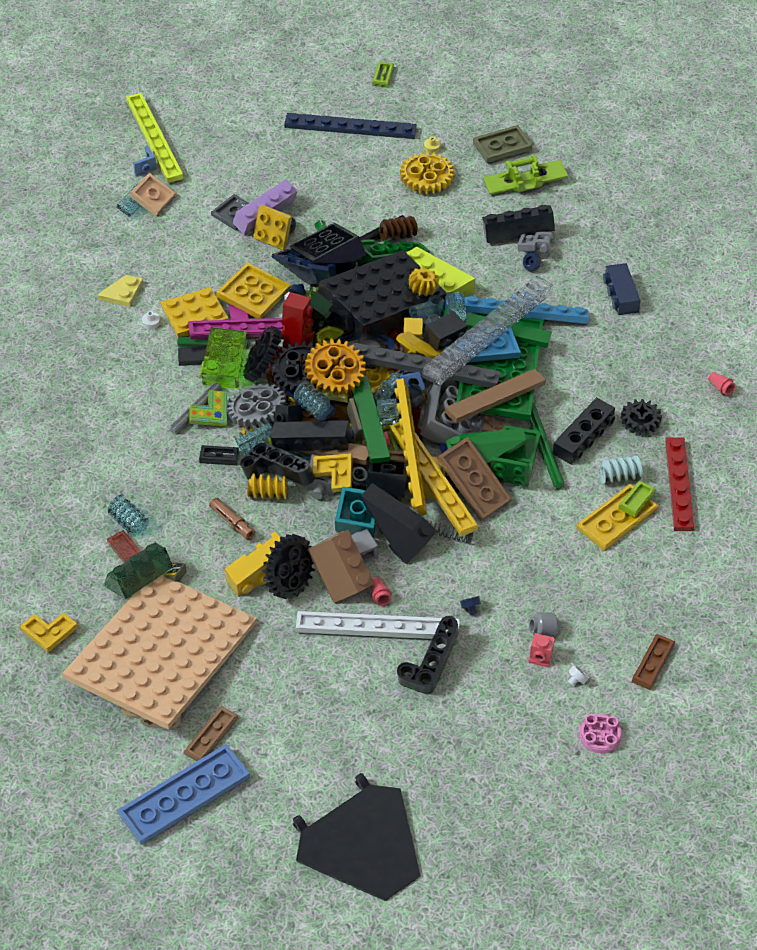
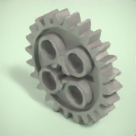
M262 382L258 386L252 384L251 388L245 386L246 390L239 389V394L234 393V398H229L230 403H227V412L230 421L232 420L233 424H238V427L244 425L245 429L249 426L254 429L257 425L259 428H262V424L269 426L270 421L275 422V405L287 403L284 391H281V387L276 388L275 384L270 386L269 383L263 386Z

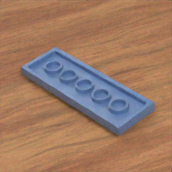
M225 744L117 810L118 815L140 845L243 783L250 778V773L229 746Z

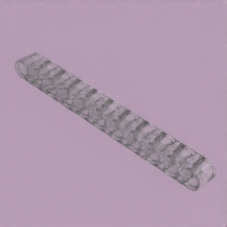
M539 276L534 277L432 359L424 367L422 377L437 386L443 384L505 333L506 330L544 301L551 294L553 284Z

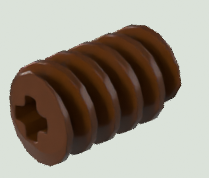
M412 216L384 219L379 226V234L383 242L387 239L391 241L393 238L395 240L399 238L405 239V237L411 238L412 234L416 236L418 232L417 222Z

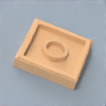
M148 173L130 192L129 197L154 216H157L174 198L176 193L151 173Z

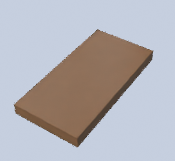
M466 437L437 457L439 463L480 521L512 500L469 437Z

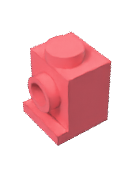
M535 633L531 644L529 663L549 668L555 638Z

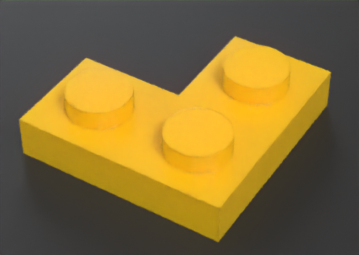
M351 453L313 457V474L315 477L332 476L331 489L333 492H341L342 486L352 488L353 457Z
M64 612L49 625L36 614L20 625V630L47 653L78 629L77 623Z

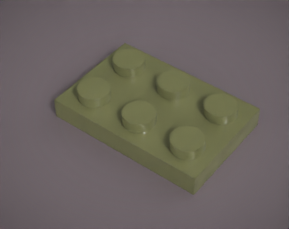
M519 125L473 138V144L486 163L532 150L531 142Z

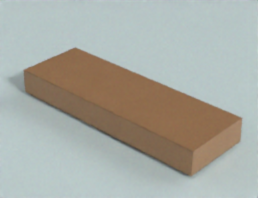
M220 706L184 750V755L198 761L210 754L238 720V715Z

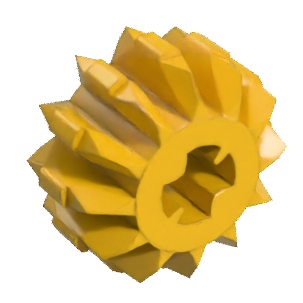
M415 268L409 276V288L413 290V293H418L419 296L421 294L425 297L428 294L433 295L439 287V276L435 274V271H430L429 268Z

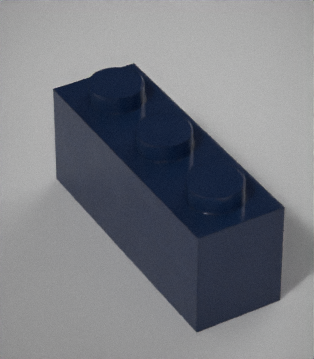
M627 263L606 266L605 273H603V282L607 284L608 296L612 297L613 309L617 310L618 315L638 313L641 300Z

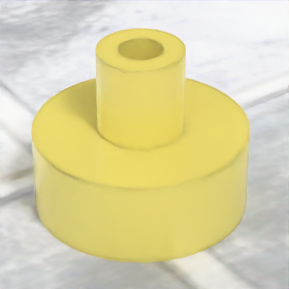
M434 136L425 140L424 150L426 152L428 151L432 154L433 152L437 153L440 151L441 143Z

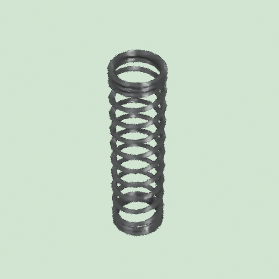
M441 523L439 524L438 531L435 535L439 534V536H442L443 534V537L445 538L448 534L449 539L452 536L453 540L457 537L458 541L461 539V541L464 542L466 539V543H471L473 532L465 535L464 540L463 536L458 539V532L456 533L455 538L453 537L455 529L453 527L452 533L449 537V525L448 531L444 536L446 525H444L443 531L440 535Z

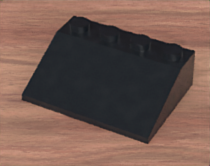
M335 222L289 246L291 250L313 264L356 263L362 260L363 256L367 255L360 237Z

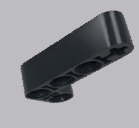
M264 442L256 444L240 461V466L248 480L251 479L253 473L256 479H258L260 474H263L266 470L282 477L286 476L287 479L304 486L311 484L315 480V475L307 460Z
M445 616L441 619L420 666L403 662L397 667L398 681L402 686L424 694L432 693L435 690L459 634L458 622L454 617ZM439 644L446 645L444 648L437 647ZM433 661L438 662L436 666L429 665ZM406 672L411 673L409 677L402 676ZM424 679L430 680L428 684L421 683Z

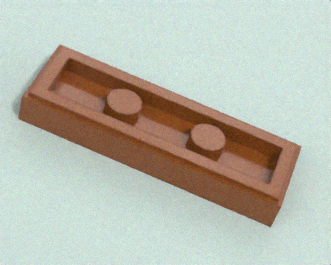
M656 634L632 678V683L651 690L675 645V641Z

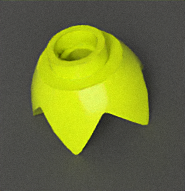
M330 326L323 327L315 335V346L317 343L322 346L324 339L329 344L331 339L334 340L341 336L344 330Z

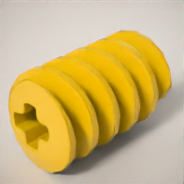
M253 473L248 482V498L253 493L254 498H258L259 494H261V498L265 499L268 494L269 499H273L276 494L277 500H280L282 495L287 500L288 481L286 476H283L282 480L279 481L278 475L275 476L274 480H271V476L268 475L266 480H264L262 474L256 479Z

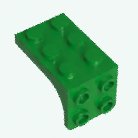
M509 425L503 426V430L520 428ZM523 428L527 439L526 444L509 454H502L499 457L491 458V470L500 482L513 483L516 486L529 485L541 431Z

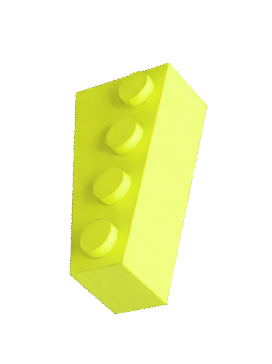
M418 247L406 252L420 267L435 271V274L439 276V285L447 292V295L456 294L461 297H468L475 293V278Z

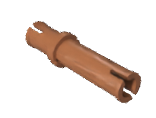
M218 497L210 501L209 507L227 521L234 531L239 532L246 540L254 537L255 530L245 523L244 518L237 516Z

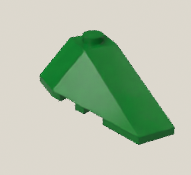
M361 240L367 255L358 261V265L362 266L402 250L408 252L415 247L430 253V250L421 243L400 242L397 245L390 243V241H384L381 244L375 243L374 240Z
M523 428L467 433L446 440L447 448L450 449L466 437H469L487 464L491 463L492 457L509 454L527 443Z

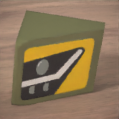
M169 563L161 574L166 578L179 582L187 572L186 564Z

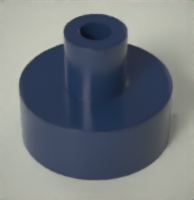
M527 253L523 258V266L527 270L535 271L541 265V258L536 253Z
M293 284L288 292L303 296L307 294L303 284Z
M479 596L461 600L460 604L462 609L468 608L469 614L472 615L477 613L476 605L481 604Z

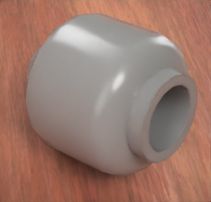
M552 612L535 613L529 620V630L533 635L537 633L555 637L561 628L560 620H557L556 615Z

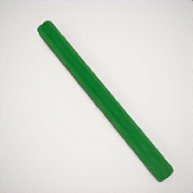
M533 402L530 424L533 430L541 431L539 448L553 486L559 490L564 487L565 483L537 408Z

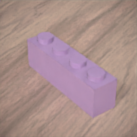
M287 179L236 211L233 224L245 235L256 226L259 206L265 205L281 211L294 202L297 190Z

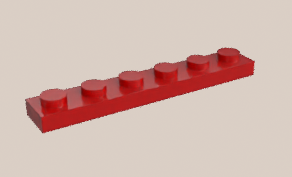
M666 437L665 448L674 531H694L685 437Z

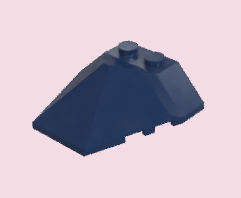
M291 249L272 254L273 259L308 285L320 283L324 279L354 269L356 263L353 262L313 264Z

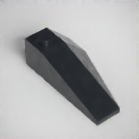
M373 483L360 496L369 514L378 523L379 531L385 535L390 543L388 546L391 551L405 564L437 532L422 516Z

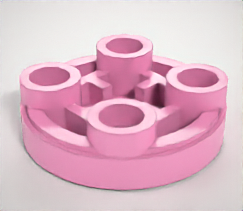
M588 714L580 726L579 738L585 748L594 753H609L615 750L621 742L622 730L618 719L614 716Z

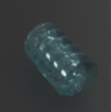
M302 382L296 388L294 400L315 419L322 420L331 413L332 405L329 398L316 389L315 386L311 385L310 382Z
M267 417L265 418L266 424L259 421V428L252 425V432L246 428V435L239 432V439L233 436L240 450L245 455L249 452L248 449L251 450L256 444L262 443V441L269 444L268 438L271 437L273 428Z
M123 494L113 498L108 506V514L131 536H136L147 528L149 519L145 518V515L140 513V510L129 499H126Z

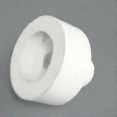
M148 311L142 317L143 326L150 330L158 328L160 326V316L153 311Z
M575 664L568 670L572 675L568 682L572 686H575L578 681L585 684L589 679V676Z

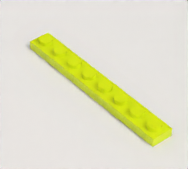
M142 93L126 96V102L167 183L184 179L183 173Z

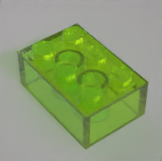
M210 328L202 368V385L211 386L214 382H217L221 387L239 389L247 348V331Z

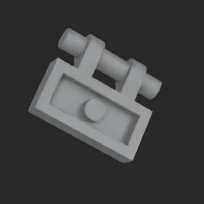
M536 232L535 235H521L517 244L518 251L528 253L535 251L536 248H540V251L545 253L549 250L554 239L553 232Z

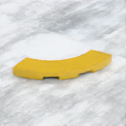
M409 331L399 334L396 338L400 344L413 353L417 351L425 355V357L447 361L444 353L445 348L435 351L430 344L417 338Z

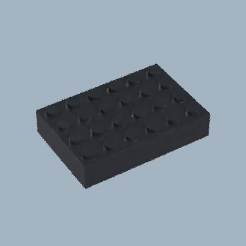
M404 250L320 281L317 292L333 304L331 307L352 312L355 329L349 332L359 342L403 325L404 318H420L423 313H433L443 309L445 296L447 295V292L440 285L433 295L428 294L427 297L422 294L419 296L418 293H413V290L409 288V276L415 268L420 269L421 267Z

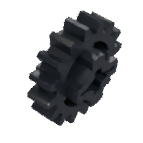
M634 399L633 404L627 402V406H623L621 423L625 425L626 430L631 428V433L638 431L639 435L642 432L648 435L649 430L655 432L656 428L660 427L662 420L661 409H657V404L651 405L650 400L646 403L644 399H641V402Z

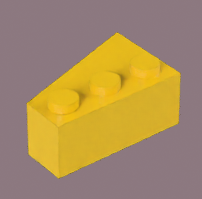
M276 531L270 534L272 538L264 544L259 542L255 545L257 549L248 556L242 555L225 568L226 581L237 596L247 594L255 587L265 585L268 582L263 580L266 573H263L262 570L267 567L263 562L268 561L266 554H271L270 547L275 548L274 541L280 542V537Z

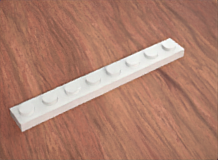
M298 611L296 632L432 639L442 618Z

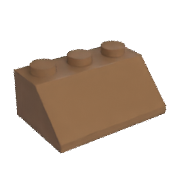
M349 530L341 531L307 549L333 603L375 584Z

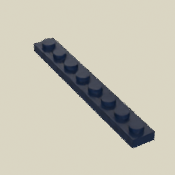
M287 113L284 123L285 128L406 139H415L417 124L297 113Z

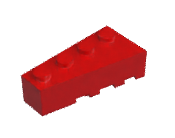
M290 292L283 303L282 325L284 326L281 339L284 341L282 347L288 349V344L294 347L295 342L302 345L303 341H305L307 346L310 342L313 344L314 332L312 331L314 320L311 316L313 306H311L310 297ZM301 356V364L304 362V356Z

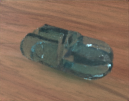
M447 292L448 313L454 311L466 323L467 310L464 293L459 295L458 292H454L452 297V292Z

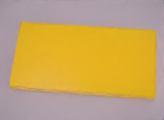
M632 484L626 486L576 525L580 532L604 551L658 510L659 505L651 499L636 517L620 510L619 504L633 489L634 486Z

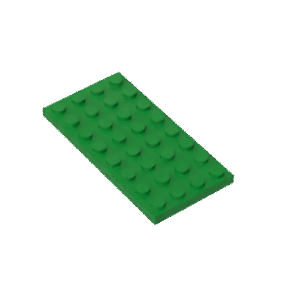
M472 312V314L537 329L543 328L542 319ZM469 329L467 342L474 341L476 337L481 336L485 338L490 335ZM517 341L521 352L520 358L463 364L500 371L498 384H501L533 369L537 371L540 346ZM460 382L456 403L485 391L489 387ZM534 390L481 413L530 421Z

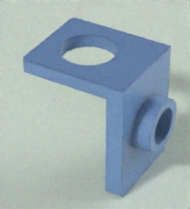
M145 146L146 158L133 162L135 176L156 170L155 156L148 146Z
M400 371L398 379L404 378L407 387H411L410 378H416L419 381L421 390L425 389L420 372L408 374L407 371Z

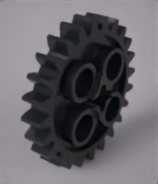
M270 326L263 331L262 335L260 334L259 339L252 346L246 359L247 363L244 365L245 369L243 370L245 379L254 382L261 378L262 373L265 374L266 369L273 362V358H275L279 349L278 345L281 343L280 339L282 337L280 329Z
M305 341L302 342V345L295 342L294 347L288 344V349L282 347V353L277 352V358H273L271 366L274 382H278L279 388L284 386L285 392L291 389V394L298 391L299 395H301L302 391H305L306 394L309 393V390L316 392L315 387L317 384L311 385V379H307V373L305 372L307 354L311 352V348L316 349V346L313 347L312 342L308 346L305 344ZM301 356H304L303 378L300 381Z
M286 534V537H280V542L274 541L275 548L270 547L271 554H266L268 561L263 562L267 567L262 572L266 573L263 580L268 581L265 587L269 588L268 592L273 593L274 596L279 598L293 599V595L299 596V591L304 592V585L309 586L307 580L308 578H313L310 573L315 571V569L312 568L314 563L307 550L312 547L309 545L310 541L296 534Z

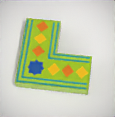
M209 390L208 406L190 404L189 424L226 427L227 392Z

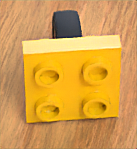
M261 205L258 209L253 238L283 250L287 246L289 233L295 230L296 221L288 214Z

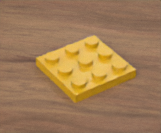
M247 262L216 292V297L257 319H262L287 294L291 285Z
M211 287L160 302L161 308L177 338L190 336L189 321L229 320Z

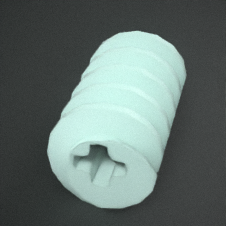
M636 455L632 456V458L627 456L624 459L619 457L617 461L614 458H611L610 461L603 459L600 469L601 480L604 484L606 483V478H608L610 483H612L613 478L616 477L617 481L620 482L621 476H623L624 480L628 481L629 475H631L632 480H635L636 474L642 479L643 469L640 459Z

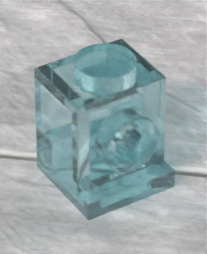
M396 398L377 401V412L381 426L397 423L399 413Z

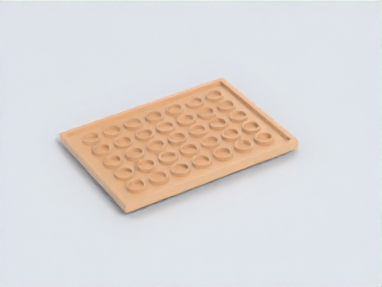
M155 571L64 670L62 678L169 730L257 623V618L180 582L166 578Z

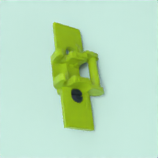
M531 155V157L511 162L509 160L505 161L507 172L483 177L489 195L513 190L514 192H522L539 188L544 183L567 178L568 175L561 160L538 164L536 155ZM530 164L529 172H519L517 167ZM506 180H512L513 182H512V183H506L505 181H506Z

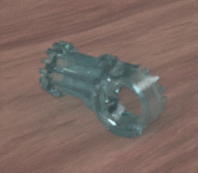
M398 372L391 373L390 378L382 381L380 388L373 393L376 406L382 407L391 402V396L394 394L395 388H397L396 380L402 379Z

